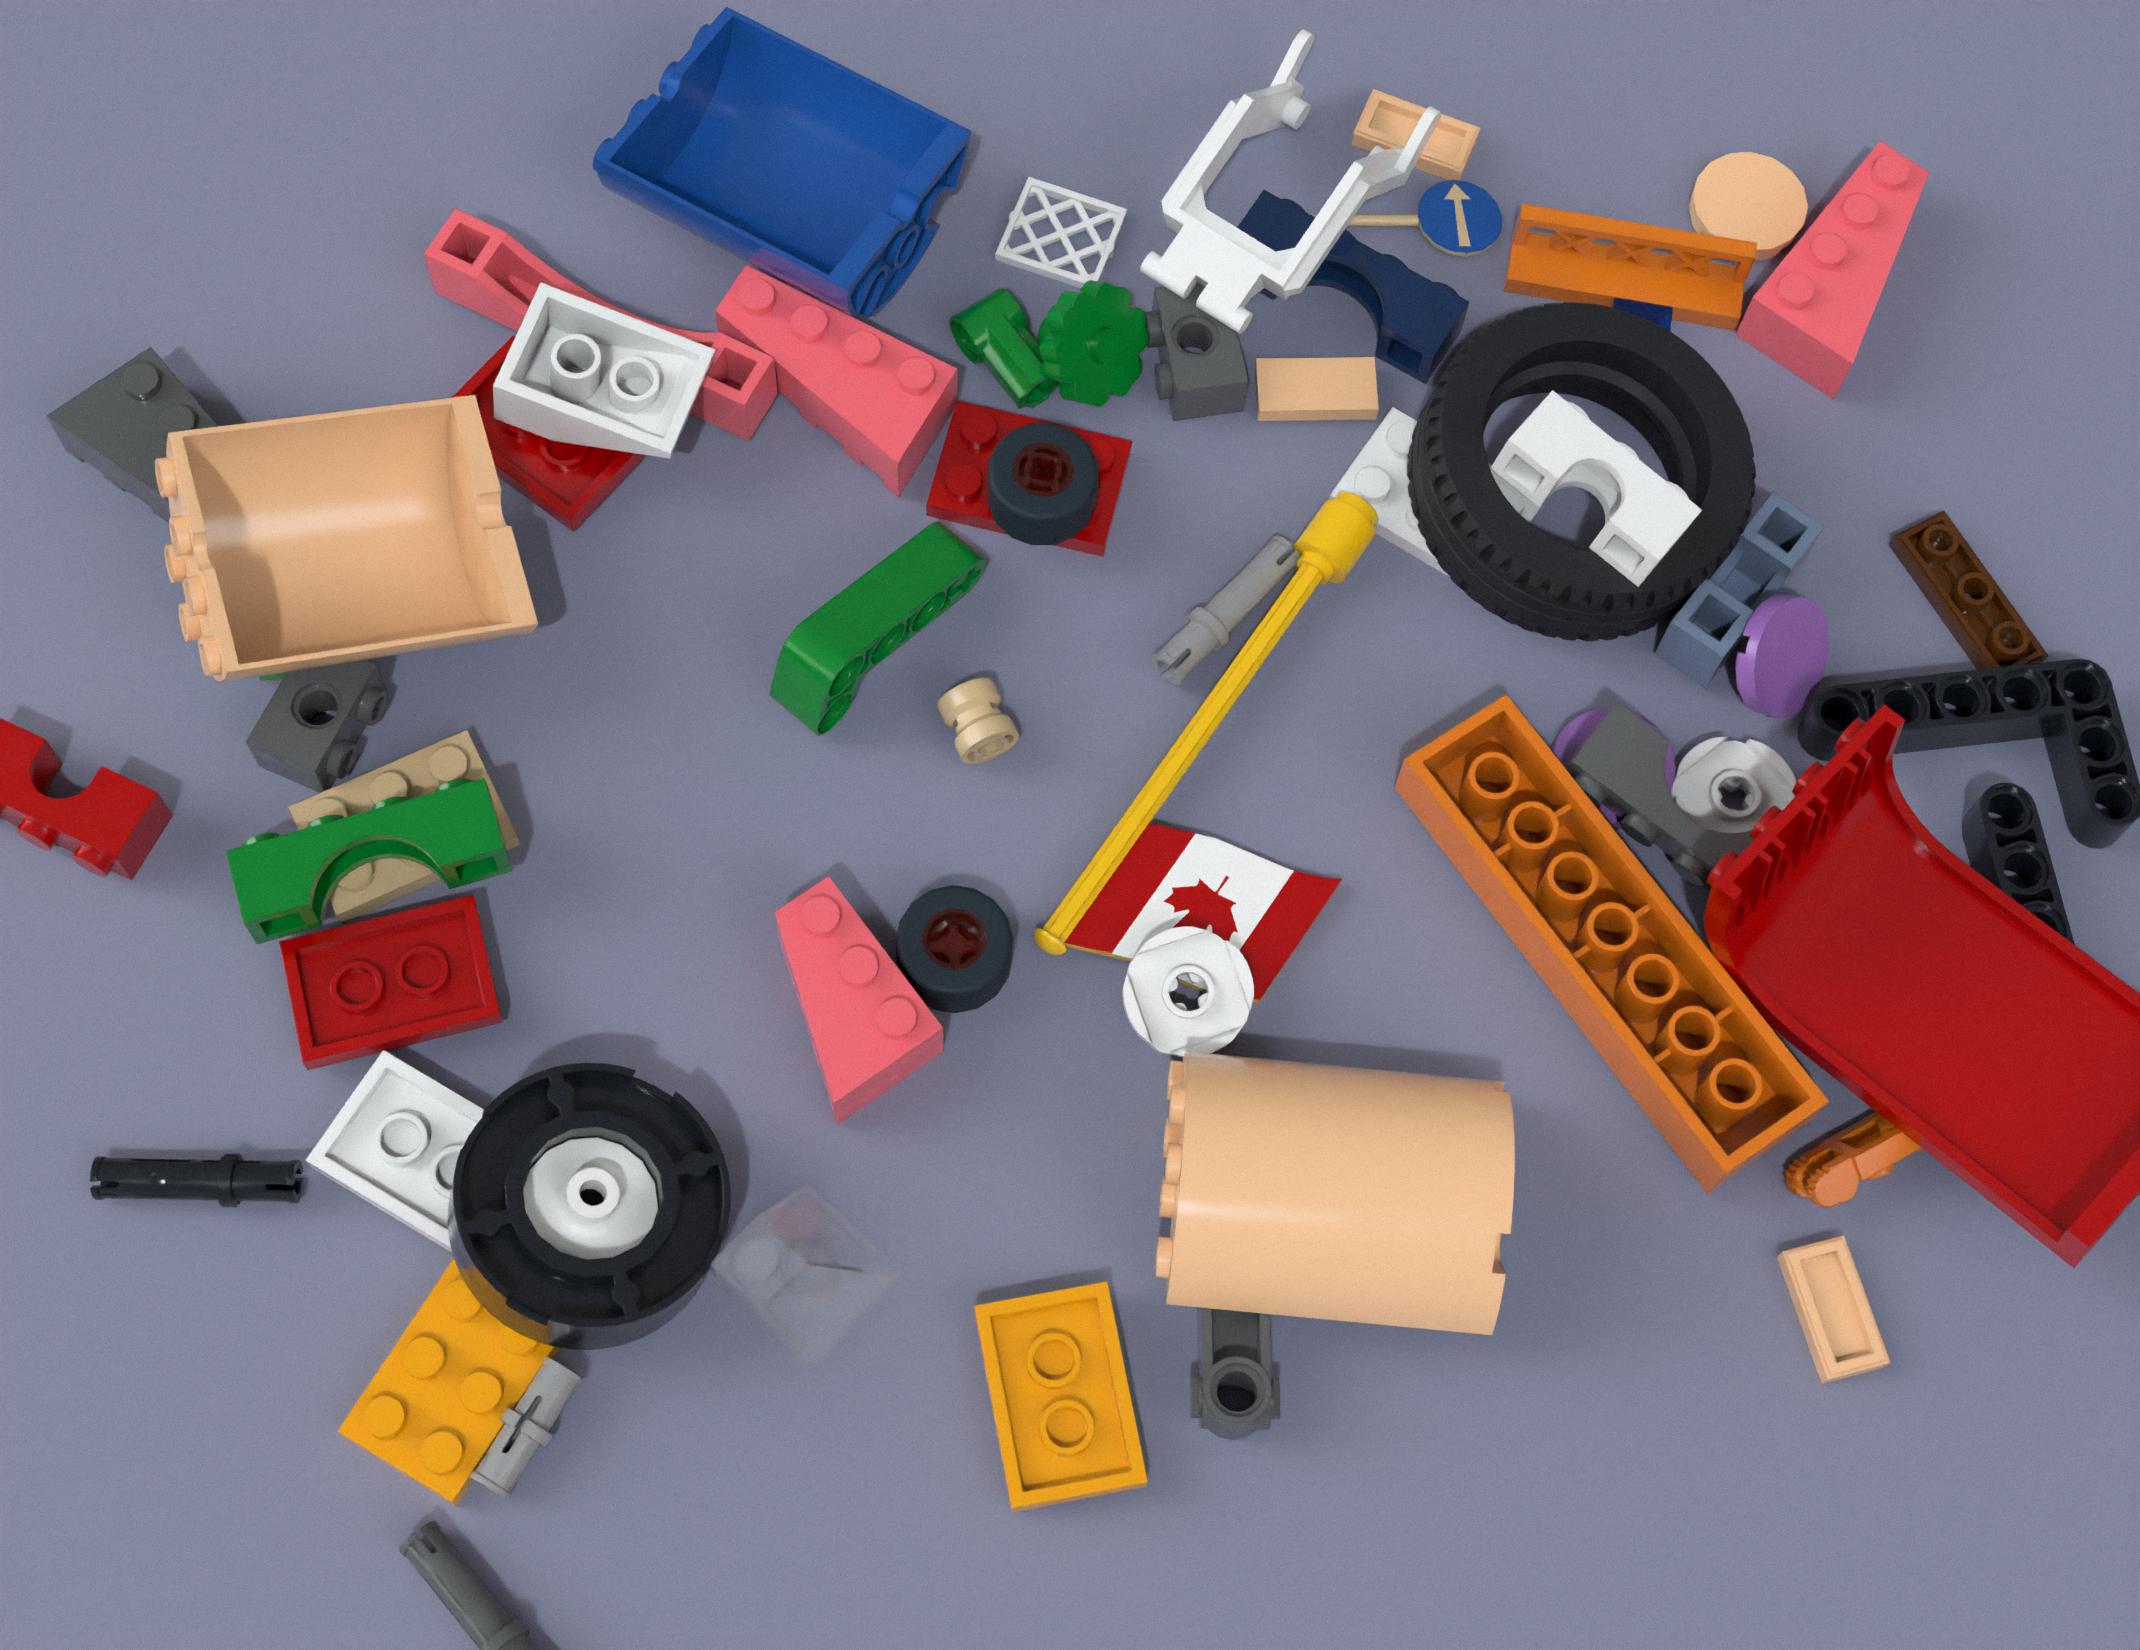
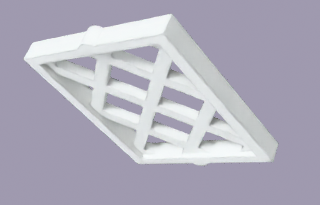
M1028 177L1014 211L1009 214V223L995 253V260L1078 288H1082L1089 280L1100 282L1109 258H1112L1114 255L1115 243L1127 217L1128 209ZM1036 195L1043 209L1025 216L1023 209L1028 198ZM1046 196L1063 202L1051 206ZM1074 208L1081 222L1063 229L1056 214ZM1084 208L1101 213V215L1089 219ZM1048 218L1055 232L1037 239L1029 224ZM1112 220L1114 228L1109 239L1101 241L1094 227ZM1022 228L1029 242L1011 249L1008 244L1014 230ZM1086 230L1094 245L1075 251L1068 237ZM1060 240L1067 255L1049 262L1042 247ZM1034 251L1039 261L1021 255ZM1098 253L1101 259L1096 271L1087 274L1080 260ZM1072 263L1078 274L1060 268Z

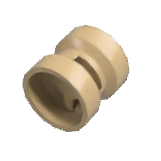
M977 678L959 684L945 693L937 703V709L944 724L955 728L957 736L954 745L962 762L965 764H978L996 758L1013 747L1019 739V733L1012 718L1002 714L1001 710L998 709L1001 703V695L995 682L990 678Z

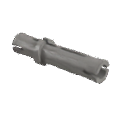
M1273 536L1268 541V544L1203 608L1196 607L1192 609L1184 618L1185 626L1163 648L1151 656V662L1156 671L1166 663L1170 667L1161 676L1171 684L1180 685L1185 680V677L1211 651H1220L1229 642L1228 634L1292 570L1297 568V561L1301 557L1297 550H1294L1288 557L1283 555L1293 544L1284 537Z

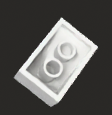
M540 282L493 385L494 418L553 441L670 459L715 356V349Z

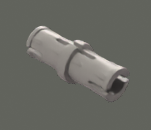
M549 1357L544 1358L543 1365L515 1409L506 1408L500 1418L505 1423L476 1470L472 1471L469 1476L506 1500L510 1497L511 1490L539 1446L547 1448L554 1436L549 1433V1430L577 1386H580L583 1381L580 1376Z

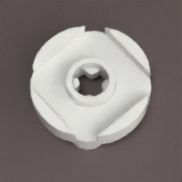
M1714 737L1701 742L1691 749L1679 764L1670 793L1682 812L1697 824L1722 833L1746 832L1752 830L1759 819L1772 806L1775 805L1783 810L1795 798V794L1792 793L1796 784L1795 776L1785 760L1769 746L1748 739L1746 743L1725 741L1727 737ZM1724 787L1727 791L1734 792L1740 788L1747 795L1742 803L1745 810L1737 811L1734 808L1729 809L1725 807L1720 801L1722 795L1718 789Z
M1193 926L1165 930L1146 941L1128 966L1122 989L1123 1006L1127 1019L1135 1033L1160 1054L1179 1058L1184 1057L1185 1051L1213 1054L1231 1043L1247 1022L1254 998L1251 970L1238 948L1227 940L1224 941L1217 934L1206 932L1207 930ZM1188 975L1192 984L1203 982L1206 987V994L1198 998L1199 1009L1187 1011L1183 1003L1173 1004L1169 993L1178 988L1177 977Z

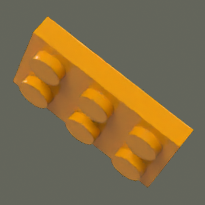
M453 1258L337 1432L457 1507L474 1481L469 1477L470 1474L476 1470L505 1424L500 1418L506 1408L515 1409L543 1365L544 1358L549 1357L553 1360L560 1348L536 1342L520 1335L492 1316L469 1290Z
M1108 1282L975 1305L974 1315L1011 1513L1146 1487L1148 1480Z

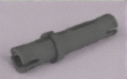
M431 1521L420 1527L421 1532L424 1534L421 1540L414 1532L403 1542L399 1549L401 1554L408 1558L478 1646L479 1650H536L527 1639L530 1633L527 1626L521 1619L512 1621L441 1532V1527L436 1521Z

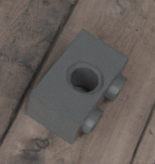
M1200 283L1196 284L1192 292L1185 299L1164 286L1155 287L1152 311L1144 312L1145 327L1149 337L1147 346L1148 348L1157 347L1160 363L1154 366L1159 400L1169 399L1173 421L1243 412L1249 380L1238 333L1196 307L1197 299L1205 288ZM1196 347L1204 352L1192 354L1184 351L1183 348Z
M368 660L287 672L246 741L259 767L319 793L330 789L336 778L343 779L354 764L357 755L356 744L367 724L370 726L376 724L386 707L388 698L387 688L377 664ZM320 712H337L334 718L326 724H310L311 720Z

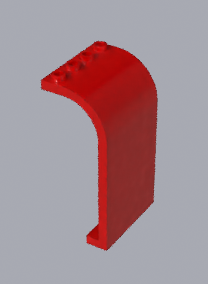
M1883 704L1867 722L1858 717L1845 729L1834 747L1838 753L1825 766L1816 761L1802 774L1792 790L1796 797L1783 810L1774 805L1759 819L1750 833V838L1753 839L1752 843L1740 855L1731 850L1715 865L1707 878V882L1712 886L1704 914V927L1708 942L1716 959L1774 1030L2075 1269L2140 1194V994L1959 859L1941 844L1920 822L1903 797L1893 771V754L1905 719Z

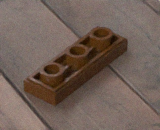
M1944 510L1894 535L1889 543L1890 548L1977 670L2043 663L2049 655Z

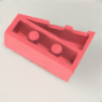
M828 876L775 911V918L781 948L808 1029L815 1058L821 1071L836 1125H838L943 1052V1027Z

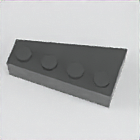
M149 347L46 415L66 452L82 463L86 461L103 473L106 480L125 492L127 490L149 505L153 513L168 523L170 519L168 497H161L155 474V459L166 457L168 432L218 426L152 347Z

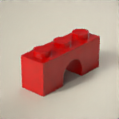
M0 718V818L18 826L16 832L39 848L50 851L54 844L73 852L72 859L77 864L98 876L107 877L109 872L113 871L133 880L173 817L158 792L101 766L91 783L79 794L63 799L48 797L49 786L63 765L46 739Z

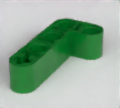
M940 521L928 525L796 626L780 651L770 687V696L817 736L824 735L842 719L850 708L860 678L970 592L986 568V559Z

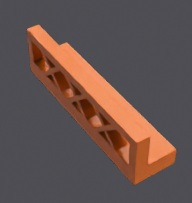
M1522 203L1510 241L1503 291L1563 302L1598 304L1634 314L1735 330L1741 318L1744 283L1756 258L1757 243ZM1530 227L1552 230L1556 234L1545 235L1528 231ZM1599 238L1611 240L1615 243L1605 245L1594 243L1592 240ZM1659 248L1671 250L1674 253L1664 255L1652 253L1650 250ZM1718 258L1736 261L1735 266L1712 263L1708 260Z

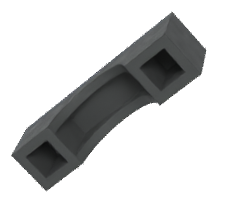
M1620 702L1615 703L1602 716L1564 767L1596 808H1600L1603 804L1622 819L1620 827L1628 836L1647 847H1651L1654 843L1674 858L1671 862L1672 867L1686 880L1698 886H1703L1704 883L1711 886L1707 882V878L1715 865L1731 850L1740 855L1753 841L1750 838L1752 830L1740 833L1717 832L1697 824L1686 816L1675 803L1667 786L1665 759L1669 740Z

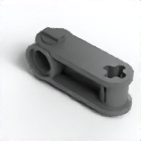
M1197 1307L1198 1377H1190V1418H1199L1200 1429H1208L1218 1437L1230 1440L1246 1438L1257 1429L1269 1430L1271 1419H1280L1279 1378H1271L1270 1314ZM1228 1385L1240 1386L1248 1392L1253 1405L1245 1411H1230L1222 1406L1218 1400L1217 1391Z

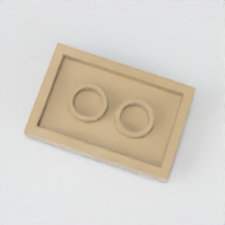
M467 730L288 807L298 830L307 828L308 824L313 820L323 816L342 815L348 817L369 811L374 804L387 798L406 797L411 799L433 793L441 784L451 780L470 779L475 781L485 778L494 801L507 851L520 845L517 834ZM381 859L364 864L350 872L338 883L331 893L329 900L342 924L441 879L429 868L419 863L405 859Z

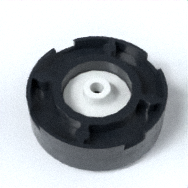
M576 1063L537 1072L506 1089L485 1108L482 1118L469 1134L463 1148L460 1150L450 1192L447 1219L449 1241L457 1268L477 1301L492 1316L518 1334L536 1342L566 1349L595 1350L624 1345L653 1333L676 1317L697 1294L708 1275L725 1236L731 1207V1188L725 1157L717 1138L705 1119L687 1099L677 1091L672 1097L658 1087L635 1078L636 1070L605 1063Z

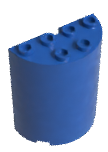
M725 7L711 25L705 24L698 30L691 48L679 62L673 61L667 66L659 83V93L661 95L657 96L652 93L646 100L640 99L637 101L628 115L626 124L613 139L606 138L600 144L593 159V170L597 172L602 185L615 194L856 319L859 313L869 318L880 311L896 295L930 245L940 224L930 220L941 193L955 192L967 155L971 130Z

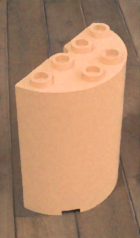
M475 395L168 432L166 457L155 459V474L160 495L162 498L168 497L169 529L172 544L165 545L164 547L167 573L171 583H182L186 603L179 604L182 634L186 642L197 640L204 674L206 676H213L218 682L527 635L532 633L538 625L511 526L506 525L501 509L502 490Z
M1187 1051L1184 1053L1182 1062L1170 1060L1167 1084V1100H1170L1169 1117L1166 1118L1163 1143V1158H1166L1165 1176L1162 1177L1159 1217L1171 1218L1170 1237L1158 1236L1155 1262V1277L1167 1279L1166 1304L1492 1335L1500 1309L1506 1276L1500 1260L1501 1233L1511 1234L1514 1198V1118L1510 1092H1503L1505 1082Z

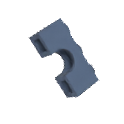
M1773 491L1746 525L1731 554L1710 580L1706 579L1699 585L1671 621L1655 654L1706 688L1746 637L1742 635L1748 619L1762 602L1781 592L1808 556L1825 525Z

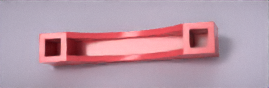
M454 209L424 253L435 293L517 332L541 282L715 349V356L690 414L747 441L750 440L778 395L774 357L721 332H695L677 329L620 309L589 293L556 272L528 251L508 232L459 209Z

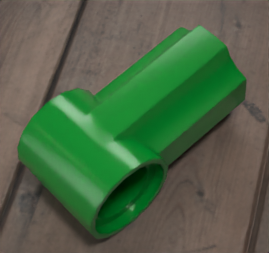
M1004 288L996 289L950 317V330L963 354L974 364L983 362L1019 409L1024 407L1032 409L1047 400L1054 389L1059 386V382L1045 377L1043 370L1044 361L1040 354V346L1028 332V324L1019 304Z

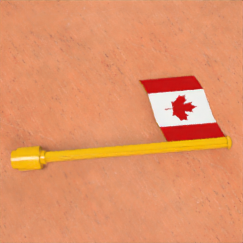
M1340 492L1335 499H1328L1321 506L1293 546V551L1297 550L1301 556L1297 561L1298 571L1043 929L1035 928L1033 933L1034 940L1041 950L1050 955L1059 956L1066 953V947L1131 962L1145 942L1153 936L1168 929L1193 926L1207 930L1206 932L1217 934L1224 941L1227 940L1238 948L1251 970L1254 984L1252 1003L1260 1002L1342 879L1325 878L1290 870L1217 838L1152 824L1151 821L1319 584L1324 585L1328 582L1342 583L1376 535L1374 527L1378 523L1379 518L1374 508L1364 499L1350 492ZM1181 975L1176 978L1177 982L1206 994V987L1203 982L1192 984L1188 975Z

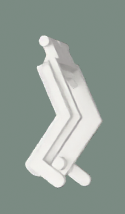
M1305 29L1301 30L1293 40L1270 87L1245 93L1241 98L1230 100L1161 200L1167 227L1176 232L1177 236L1163 256L1151 251L1140 267V272L1183 299L1189 296L1197 283L1205 286L1197 299L1196 307L1239 334L1245 331L1253 317V313L1245 309V306L1254 295L1265 288L1286 301L1290 295L1302 293L1363 202L1405 185L1442 114L1441 111L1429 106L1421 116L1405 147L1399 145L1384 150L1377 145L1367 157L1354 161L1295 248L1275 252L1206 209L1204 194L1242 139L1279 129L1285 125L1297 130L1305 121L1311 105L1301 99L1304 86L1295 80L1315 38L1313 34Z

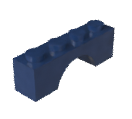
M1263 190L1237 228L1277 252L1295 248L1315 217L1306 213L1296 202L1285 198L1280 199L1270 192ZM1346 229L1307 284V286L1334 288L1356 299L1369 313L1375 326L1377 338L1375 357L1424 384H1427L1461 333L1470 303L1460 297L1450 286L1440 282H1433L1409 269L1397 257L1381 254L1357 241ZM1265 288L1259 292L1272 300L1278 297Z

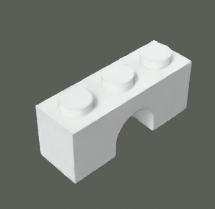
M1553 390L1508 439L1491 466L1494 472L1539 508L1553 492L1560 488L1578 487L1593 494L1603 507L1605 525L1589 548L1638 587L1702 511L1701 508L1689 500L1682 488L1664 480L1639 460L1638 455L1632 448L1614 440L1594 424L1582 408L1574 403L1567 402Z

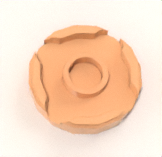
M1754 152L1726 154L1711 161L1696 179L1688 208L1692 226L1697 233L1757 243L1755 261L1768 260L1780 254L1783 248L1788 247L1797 239L1804 226L1808 203L1804 186L1791 169L1773 157Z

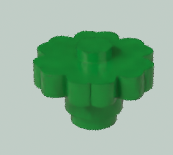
M1093 280L1087 281L1080 292L1073 290L1062 292L1057 304L1048 311L1047 317L1041 323L1037 335V343L1040 346V354L1044 361V375L1049 380L1059 382L1061 397L1065 400L1095 407L1103 406L1109 395L1123 397L1128 393L1132 383L1138 379L1142 372L1141 361L1137 354L1146 348L1149 339L1145 327L1144 311L1130 306L1128 290L1106 282Z

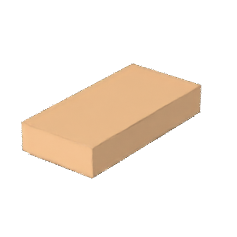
M1373 89L1353 132L1351 145L1369 152L1377 145L1384 150L1399 145L1405 147L1427 108ZM1441 114L1440 120L1414 168L1449 181H1460L1481 128Z
M1375 357L1256 358L1254 378L1257 421L1376 420L1379 405Z
M1844 1235L1782 1251L1777 1256L1821 1384L1884 1368L1891 1363Z

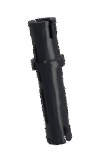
M225 1153L220 1160L107 1158L105 1156H97L92 1163L90 1182L101 1181L100 1185H93L90 1191L95 1200H103L105 1198L218 1200L222 1207L234 1208L238 1207L241 1201H278L297 1204L301 1199L303 1191V1178H295V1174H302L303 1166L300 1160H243L239 1153Z

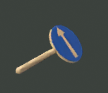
M1450 180L1439 182L1426 190L1417 206V214L1355 215L1348 226H1419L1422 235L1433 247L1450 255L1467 257L1481 254L1494 245L1502 230V214L1497 202L1486 190L1471 182Z

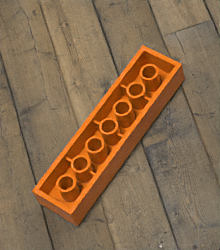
M1507 694L1404 759L1394 787L1707 1194L1808 1125L1829 1103L1826 1096Z

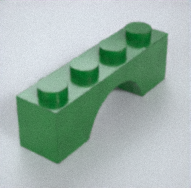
M485 778L475 781L470 779L451 780L441 784L433 793L411 799L406 797L387 798L374 804L369 811L348 817L342 815L323 816L310 822L305 829L284 835L277 833L259 834L247 839L241 847L226 851L242 921L256 944L322 926L326 904L338 883L353 870L376 860L394 858L419 863L433 871L449 889L513 871L494 801Z

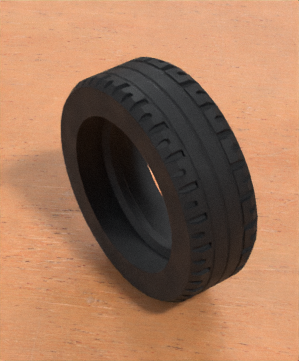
M1549 303L1544 306L1524 308L1523 311H1515L1506 315L1505 319H1497L1485 329H1481L1476 333L1472 340L1466 342L1453 357L1417 420L1412 434L1413 442L1408 452L1407 476L1410 480L1408 492L1409 497L1412 499V511L1419 522L1417 526L1421 535L1426 540L1428 549L1438 560L1437 563L1443 571L1472 600L1501 619L1530 632H1537L1543 636L1559 637L1563 640L1571 641L1576 639L1583 641L1603 639L1606 641L1617 639L1618 636L1628 637L1637 634L1639 631L1653 628L1658 622H1664L1679 612L1699 585L1706 579L1709 580L1737 545L1751 514L1753 506L1752 497L1755 495L1756 486L1754 482L1756 477V466L1753 461L1754 451L1748 427L1733 395L1711 365L1695 349L1666 328L1625 310L1590 303ZM1553 390L1559 394L1573 395L1593 401L1612 410L1628 421L1645 437L1661 460L1669 482L1682 488L1689 500L1702 509L1680 539L1639 587L1597 553L1564 544L1534 527L1517 512L1503 495L1490 470L1483 440L1485 427L1491 415L1503 402L1529 394L1550 393Z

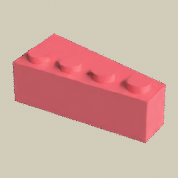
M745 265L715 310L718 332L774 357L778 393H781L798 407L799 414L816 429L819 426L841 443L843 451L860 466L866 464L883 479V485L899 498L954 411L956 400H958V369Z

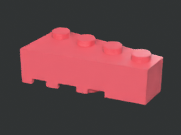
M1879 141L1753 296L1735 335L1834 400L1853 365L1929 171L1884 142Z

